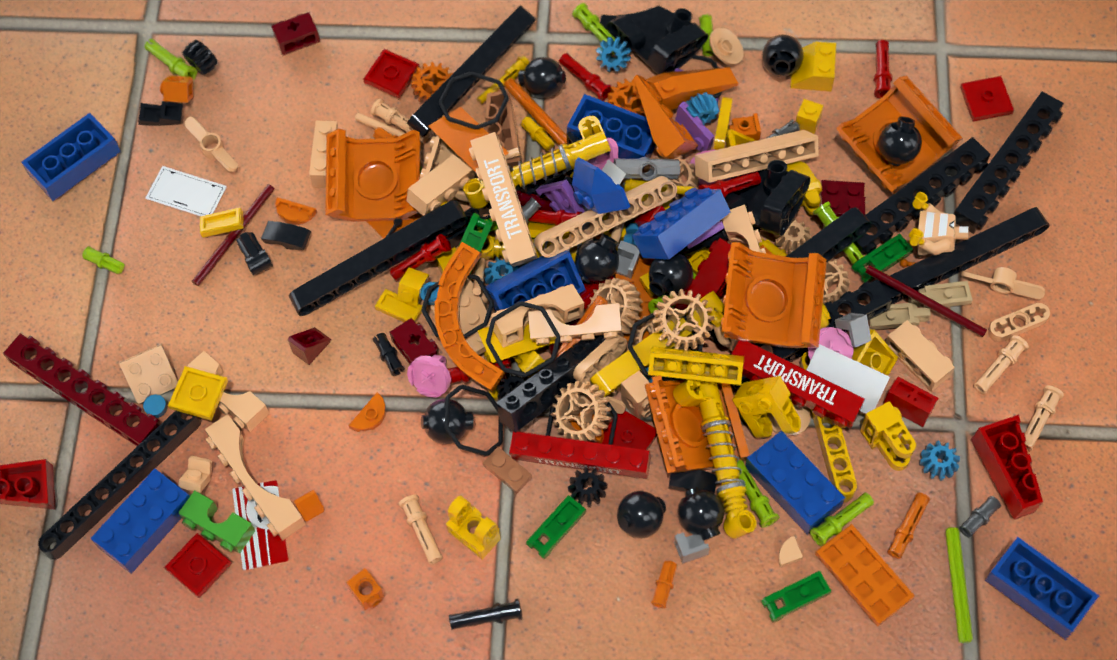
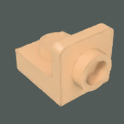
M191 456L188 460V470L179 479V487L201 493L211 480L212 461Z

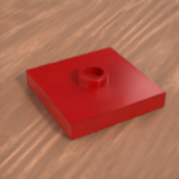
M383 49L363 78V81L367 85L400 98L411 82L413 74H416V69L420 68V66L412 60Z
M1002 76L961 83L960 89L972 122L1013 114L1014 108Z
M624 411L622 414L617 413L618 418L613 445L648 450L657 437L656 428L627 411ZM612 421L604 431L602 444H608Z
M196 533L164 568L195 596L200 598L232 563L202 536Z

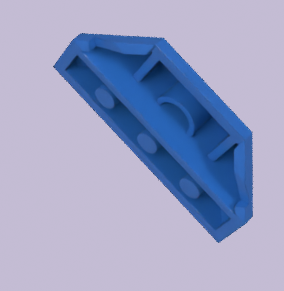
M581 158L575 159L572 186L575 191L573 196L578 204H582L588 210L591 209L598 214L625 210L631 207L622 186L616 185L611 177L600 168Z

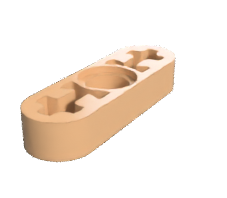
M1042 303L1033 304L994 320L988 329V334L992 340L997 342L1007 340L1012 335H1019L1044 325L1050 316V310ZM1037 311L1038 314L1042 313V318L1039 315L1034 316L1035 312ZM1021 318L1024 320L1025 326H1016L1013 323V319ZM996 327H998V329L1005 328L1002 334L1000 331H995Z
M617 334L618 337L604 340L576 366L573 372L574 379L582 381V383L585 381L591 382L589 379L624 352L627 340Z

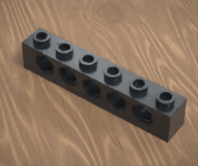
M604 335L595 336L594 340H580L552 363L542 368L499 400L496 405L500 422L516 433L548 409L553 403L557 402L554 396H562L561 388L567 389L568 383L575 385L577 380L574 379L573 372L576 366L607 338H604Z

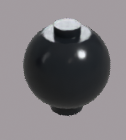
M785 34L772 37L765 44L762 51L764 66L769 72L777 76H788L795 73L800 68L804 58L800 42L796 38Z
M538 57L530 61L525 70L519 71L518 81L521 87L525 86L531 95L544 99L550 98L560 91L563 83L566 81V74L554 59Z
M899 117L897 122L887 125L879 136L878 147L880 153L891 165L900 166V164H906L915 159L921 150V134L914 127L915 121L909 117Z
M602 234L600 239L587 240L579 247L575 256V264L582 280L588 283H592V281L603 282L606 279H610L616 273L619 266V254L615 249L618 244L617 241L608 235Z
M677 253L670 259H654L649 268L650 290L657 296H670L671 291L678 295L680 289H683L685 292L693 280V268L687 257Z
M439 399L426 409L425 415L421 416V427L425 429L426 434L433 441L440 444H452L454 441L444 427L445 399ZM450 399L449 428L456 438L460 440L466 430L473 429V413L466 412L459 402Z
M698 487L686 491V497L682 498L678 505V519L682 527L691 534L701 535L703 541L720 534L718 527L724 519V506L721 499L707 489L699 491Z
M646 491L629 493L619 503L617 509L618 524L625 533L632 537L645 538L651 536L662 525L666 505L660 497H655Z

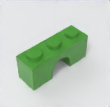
M194 490L179 511V515L183 519L182 524L191 530L197 528L202 531L201 535L210 541H213V539L219 541L220 546L226 551L232 552L234 550L240 554L256 531L252 523L233 512L226 521L213 523L212 518L218 510L214 501Z

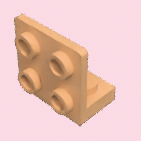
M162 344L119 363L138 404L144 402L151 395H161L177 386L178 381Z

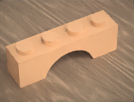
M745 205L731 209V213L722 219L729 241L740 242L752 251L766 253L765 248L760 249L758 243L762 242L759 230L753 229L752 225L756 224L752 211L747 212Z
M573 284L559 287L554 291L525 301L542 306L545 310H551L555 318L563 324L581 318L584 314V302ZM520 306L496 320L493 331L502 347L523 340L524 329L529 324L528 312L539 310ZM498 310L496 313L491 314V319L504 310Z
M619 303L596 305L592 316L586 322L575 326L561 323L555 318L551 310H546L560 334V343L572 342V338L581 337L583 341L594 340L595 336L604 335V338L618 337L617 334L622 333ZM528 312L530 339L532 342L536 341L537 345L549 344L550 340H556V336L542 312Z
M205 351L187 366L219 376L223 375L220 365ZM250 391L241 395H231L223 392L217 407L224 415L229 413L233 417V422L240 429L245 427L249 432L269 415L266 405Z

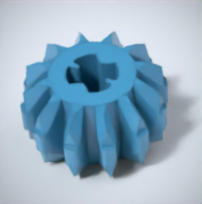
M608 37L607 42L602 40L600 43L601 47H598L596 50L600 54L596 59L603 61L600 65L602 68L605 65L608 66V72L612 68L619 72L620 67L626 68V62L631 60V57L627 55L631 52V49L624 48L627 41L621 44L619 43V37L615 41H613L612 37ZM612 51L616 52L615 58L611 56Z
M707 92L702 95L698 93L697 96L691 97L689 101H686L688 105L686 110L693 118L698 116L703 125L711 123V120L716 119L717 114L720 112L716 99Z
M496 257V263L489 261L488 268L484 270L486 276L485 283L489 285L520 267H513L509 262L506 263L505 259L500 261Z
M938 440L935 446L929 443L926 447L927 450H922L920 465L925 466L923 469L924 473H931V479H934L936 475L940 481L944 480L945 476L951 478L954 472L959 469L957 463L960 461V456L955 455L957 452L956 448H948L949 442L942 446Z

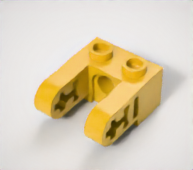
M781 376L742 383L732 399L753 435L758 439L770 437L773 432L772 423L766 413H772L785 434L798 432L801 428L800 417L789 399L790 392Z
M889 401L866 413L860 432L872 450L876 447L879 449L892 469L902 471L907 468L910 462V456L914 453L916 442L905 426L899 409L893 407ZM909 444L908 450L904 445ZM896 455L899 458H904L902 463L895 461Z
M461 495L450 504L448 508L449 521L446 523L447 531L483 560L501 540L499 527L489 517L483 519L480 511L471 506V503ZM477 526L474 533L469 532L470 528Z

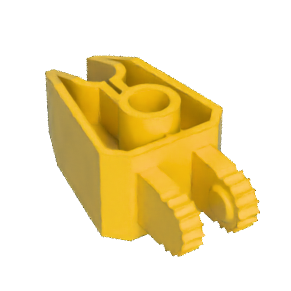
M802 161L788 163V172L794 170L810 176V185L801 206L804 205L806 211L814 215L813 211L820 206L819 192L822 191L821 183L806 163Z

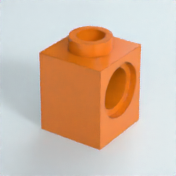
M168 75L160 84V93L163 94V101L188 103L194 97L193 77Z
M366 568L346 581L349 590L365 610L369 607H376L384 597L382 589ZM365 587L373 588L368 595H362L361 591Z

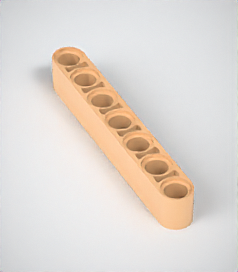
M665 176L657 177L625 192L631 206L627 210L609 212L608 219L602 221V216L605 213L598 214L590 209L536 236L534 245L542 256L553 257L673 199L677 194V186ZM665 184H668L667 190L665 192H661V188ZM648 193V199L641 202L643 195ZM586 222H590V226L586 230H582V226ZM569 231L570 236L567 239H562L563 234ZM551 241L548 248L542 249L545 242Z

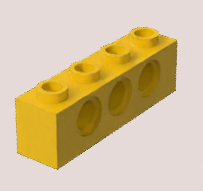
M652 346L648 375L741 385L744 356Z

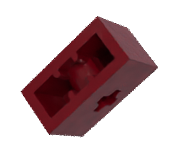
M310 12L299 14L296 17L271 25L274 38L282 56L320 42L318 30Z
M412 318L389 332L393 344L409 365L417 357H433L437 355L439 348L432 338L428 339L425 336L426 331L421 323L418 322L416 324Z

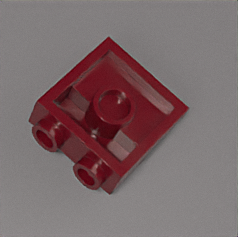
M821 181L820 206L829 201L830 208L837 217H840L854 207H857L865 215L864 182Z

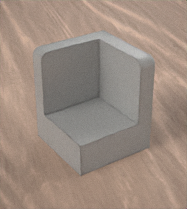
M621 240L617 251L619 254V266L616 273L632 278L641 253L637 246Z
M849 313L835 320L836 328L849 330L853 347H858L871 341L867 315Z
M684 532L675 535L674 544L682 564L709 555L710 547L708 544H705L701 535L694 534L685 537Z

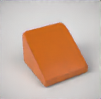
M314 490L294 500V504L305 522L325 511Z

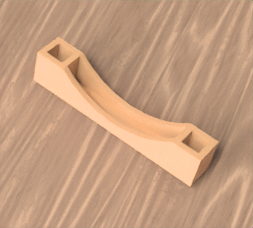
M228 414L205 429L209 436L206 438V441L212 450L217 448L221 453L218 455V458L224 467L229 465L233 470L230 472V475L236 484L240 482L245 488L242 489V492L249 501L252 499L255 501L257 506L254 509L261 519L266 517L270 522L267 524V527L273 536L278 534L283 541L306 525L290 499L278 497L267 492L249 476L244 464V438Z

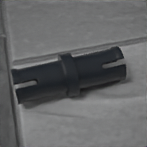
M385 333L377 334L376 336L379 340L374 336L373 342L380 352L381 360L386 363L392 376L401 374L400 371L403 372L404 367L397 357V350L391 346Z

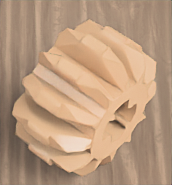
M794 218L783 236L780 237L774 234L776 239L775 245L781 247V250H787L790 254L811 238L809 227H804V221L797 223L796 218Z

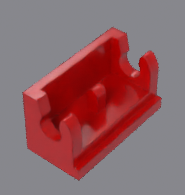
M897 377L883 404L890 401L893 407L899 409L903 417L924 427L939 398Z

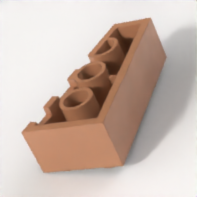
M507 89L506 92L509 100L499 121L484 127V129L489 134L495 132L499 136L501 145L506 150L519 149L520 156L506 160L507 164L513 168L518 165L519 161L522 162L513 104ZM501 91L487 94L485 122L495 119L505 99Z

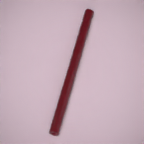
M268 184L243 215V229L275 190L272 185ZM243 229L231 231L194 277L192 280L193 284L199 286Z
M868 265L865 273L979 336L984 337L987 329L875 267Z

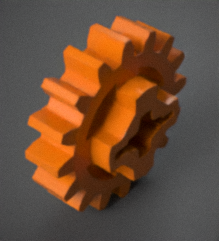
M431 62L429 67L424 63L422 69L419 67L416 69V74L412 76L411 88H415L413 95H420L419 102L423 99L427 101L453 74L448 73L449 67L443 69L442 63L435 66L434 62Z
M624 79L623 84L618 81L616 87H611V93H608V103L644 116L645 112L634 79H632V82Z

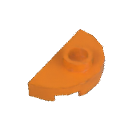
M377 392L348 425L349 428L357 432L377 428L385 418L386 406L383 397Z

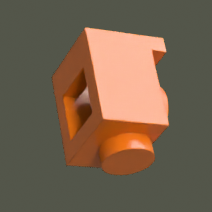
M754 113L753 116L733 118L731 125H728V130L732 129L754 140H760L761 128L757 113Z

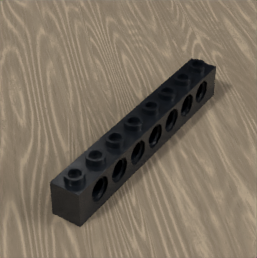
M1041 91L956 208L954 215L956 216L957 225L969 226V232L973 234L978 227L981 229L984 227L988 220V217H986L988 213L995 212L1000 203L998 199L1000 197L1004 198L1010 190L1008 185L1011 181L1013 183L1017 181L1021 174L1019 171L1021 167L1026 168L1032 159L1031 153H1037L1043 143L1041 139L1043 137L1047 138L1053 129L1052 124L1054 122L1057 124L1064 114L1061 112L1064 105L1063 102Z
M970 138L867 213L865 217L872 223L868 232L874 235L865 233L853 243L862 255L869 254L877 248L878 244L890 240L893 233L897 230L902 231L912 219L920 218V211H923V208L915 209L913 207V201L918 192L925 193L928 197L926 203H930L935 207L942 197L951 195L961 183L966 184L973 177V174L984 171L988 166L987 162L990 153L976 139Z
M878 279L873 282L867 281L854 292L848 291L839 300L824 304L831 316V319L828 320L830 324L827 327L836 328L835 320L845 316L839 313L841 310H846L849 313L865 314L869 321L889 310L892 300ZM865 300L869 304L861 305L858 301ZM752 343L789 362L803 356L808 351V348H784ZM742 376L741 385L742 383L750 382V379ZM731 384L734 391H737L741 386Z

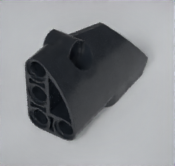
M658 5L631 14L601 15L600 24L615 39L617 37L620 38L619 43L622 44L624 41H627L624 48H630L657 75L664 72H675V69H680L701 49L709 37L701 27L691 22L692 13L684 8L677 9L673 13Z
M773 160L768 164L767 169L756 171L761 177L760 184L728 193L725 200L730 210L745 205L747 212L752 211L756 224L752 226L781 237L794 220L804 200L811 179L810 176L794 170L788 172L785 162Z

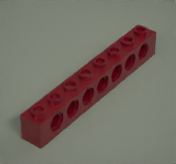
M20 333L3 352L9 363L135 446H138L159 426V420L150 413L148 415L141 412L142 409L133 402L128 404L124 401L125 398L116 391L111 393L107 390L108 387L101 381L96 380L94 382L86 371L81 368L76 370L73 368L74 365L64 357L59 359L56 357L57 354L49 347L42 348L39 346L40 343L32 336L27 338ZM66 377H70L69 380L63 382ZM83 388H87L85 392L80 393ZM105 399L101 404H97L99 400ZM122 410L119 415L114 416L115 412ZM140 421L137 426L131 427L134 422Z

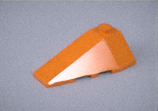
M730 67L664 72L646 79L661 97L659 103L666 105L671 110L678 108L683 101H689L691 97L697 96L698 93L702 95L707 92L714 95L738 86V81Z
M636 75L634 80L653 141L657 145L656 151L662 158L675 159L697 148L699 145L685 126L672 119L674 113L671 109L659 103L661 97L642 76Z

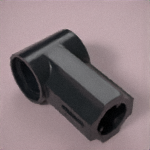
M245 232L240 235L236 241L245 256L244 259L253 276L273 266L265 249L262 250L253 232Z

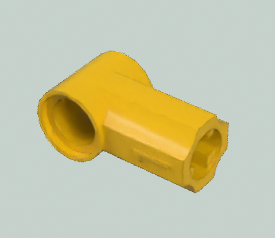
M535 350L512 357L524 373L545 362Z

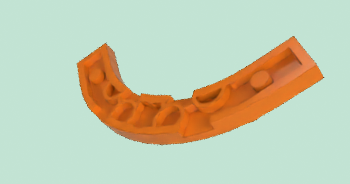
M461 242L439 280L437 299L435 300L436 328L444 349L455 365L471 379L493 392L505 372L483 359L469 346L459 322L458 308L463 285L482 256L479 251Z

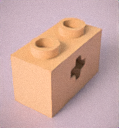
M640 371L621 383V401L625 403L627 410L639 419L642 417L647 418L652 414L645 384L650 382Z

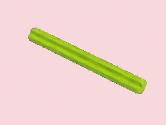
M951 527L947 528L945 533L958 639L960 643H970L973 640L960 533L958 528Z

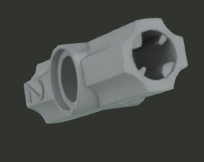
M641 157L639 159H614L613 162L626 173L624 178H642L649 181L660 176H665L668 179H678L680 175L678 159H650L648 157ZM650 164V170L647 173H642V168Z

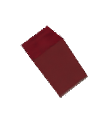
M315 327L291 335L288 338L292 353L308 365L316 359L331 341L328 336Z

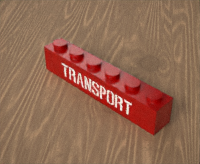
M739 340L731 354L744 356L742 376L750 379V381L781 376L790 392L789 399H791L793 404L802 408L805 406L821 418L828 417L841 428L848 427L851 429L863 407L865 398L748 341Z
M518 431L512 434L509 454L514 460L581 470L587 467L588 471L596 469L597 472L648 479L651 461L650 450Z

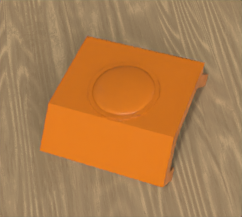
M907 75L899 77L893 83L894 86L881 99L856 118L843 122L836 128L840 133L841 139L852 146L855 155L866 162L869 171L877 175L881 179L883 187L890 190L893 194L938 162L962 139V136ZM899 117H909L915 121L914 127L921 134V150L912 161L900 164V166L891 165L880 153L878 147L879 136L887 125L897 122Z
M337 129L327 134L326 216L351 222L388 221L395 219L414 220V215L419 212L406 200L408 188L420 179L419 131L411 130L396 138L378 139L350 138L346 136V130Z
M740 242L731 243V250L728 253L729 270L726 274L727 289L723 299L725 306L724 317L721 320L724 338L784 348H819L827 259L818 253H809V258H790L752 251Z
M661 375L652 377L653 382L645 384L667 473L714 469L713 461L709 460L711 457L710 448H706L709 445L707 436H703L704 432L701 429L703 420L700 407L681 406L675 401L673 395L674 388L686 380L663 381ZM717 382L725 416L729 418L731 423L728 429L733 433L731 441L736 445L734 453L739 457V460L746 461L750 454L738 410L732 400L734 396L731 385Z

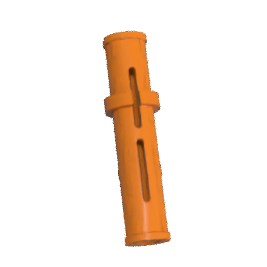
M916 493L900 528H897L895 531V538L888 549L890 556L901 559L908 543L912 542L914 538L913 533L930 502V498L926 494Z

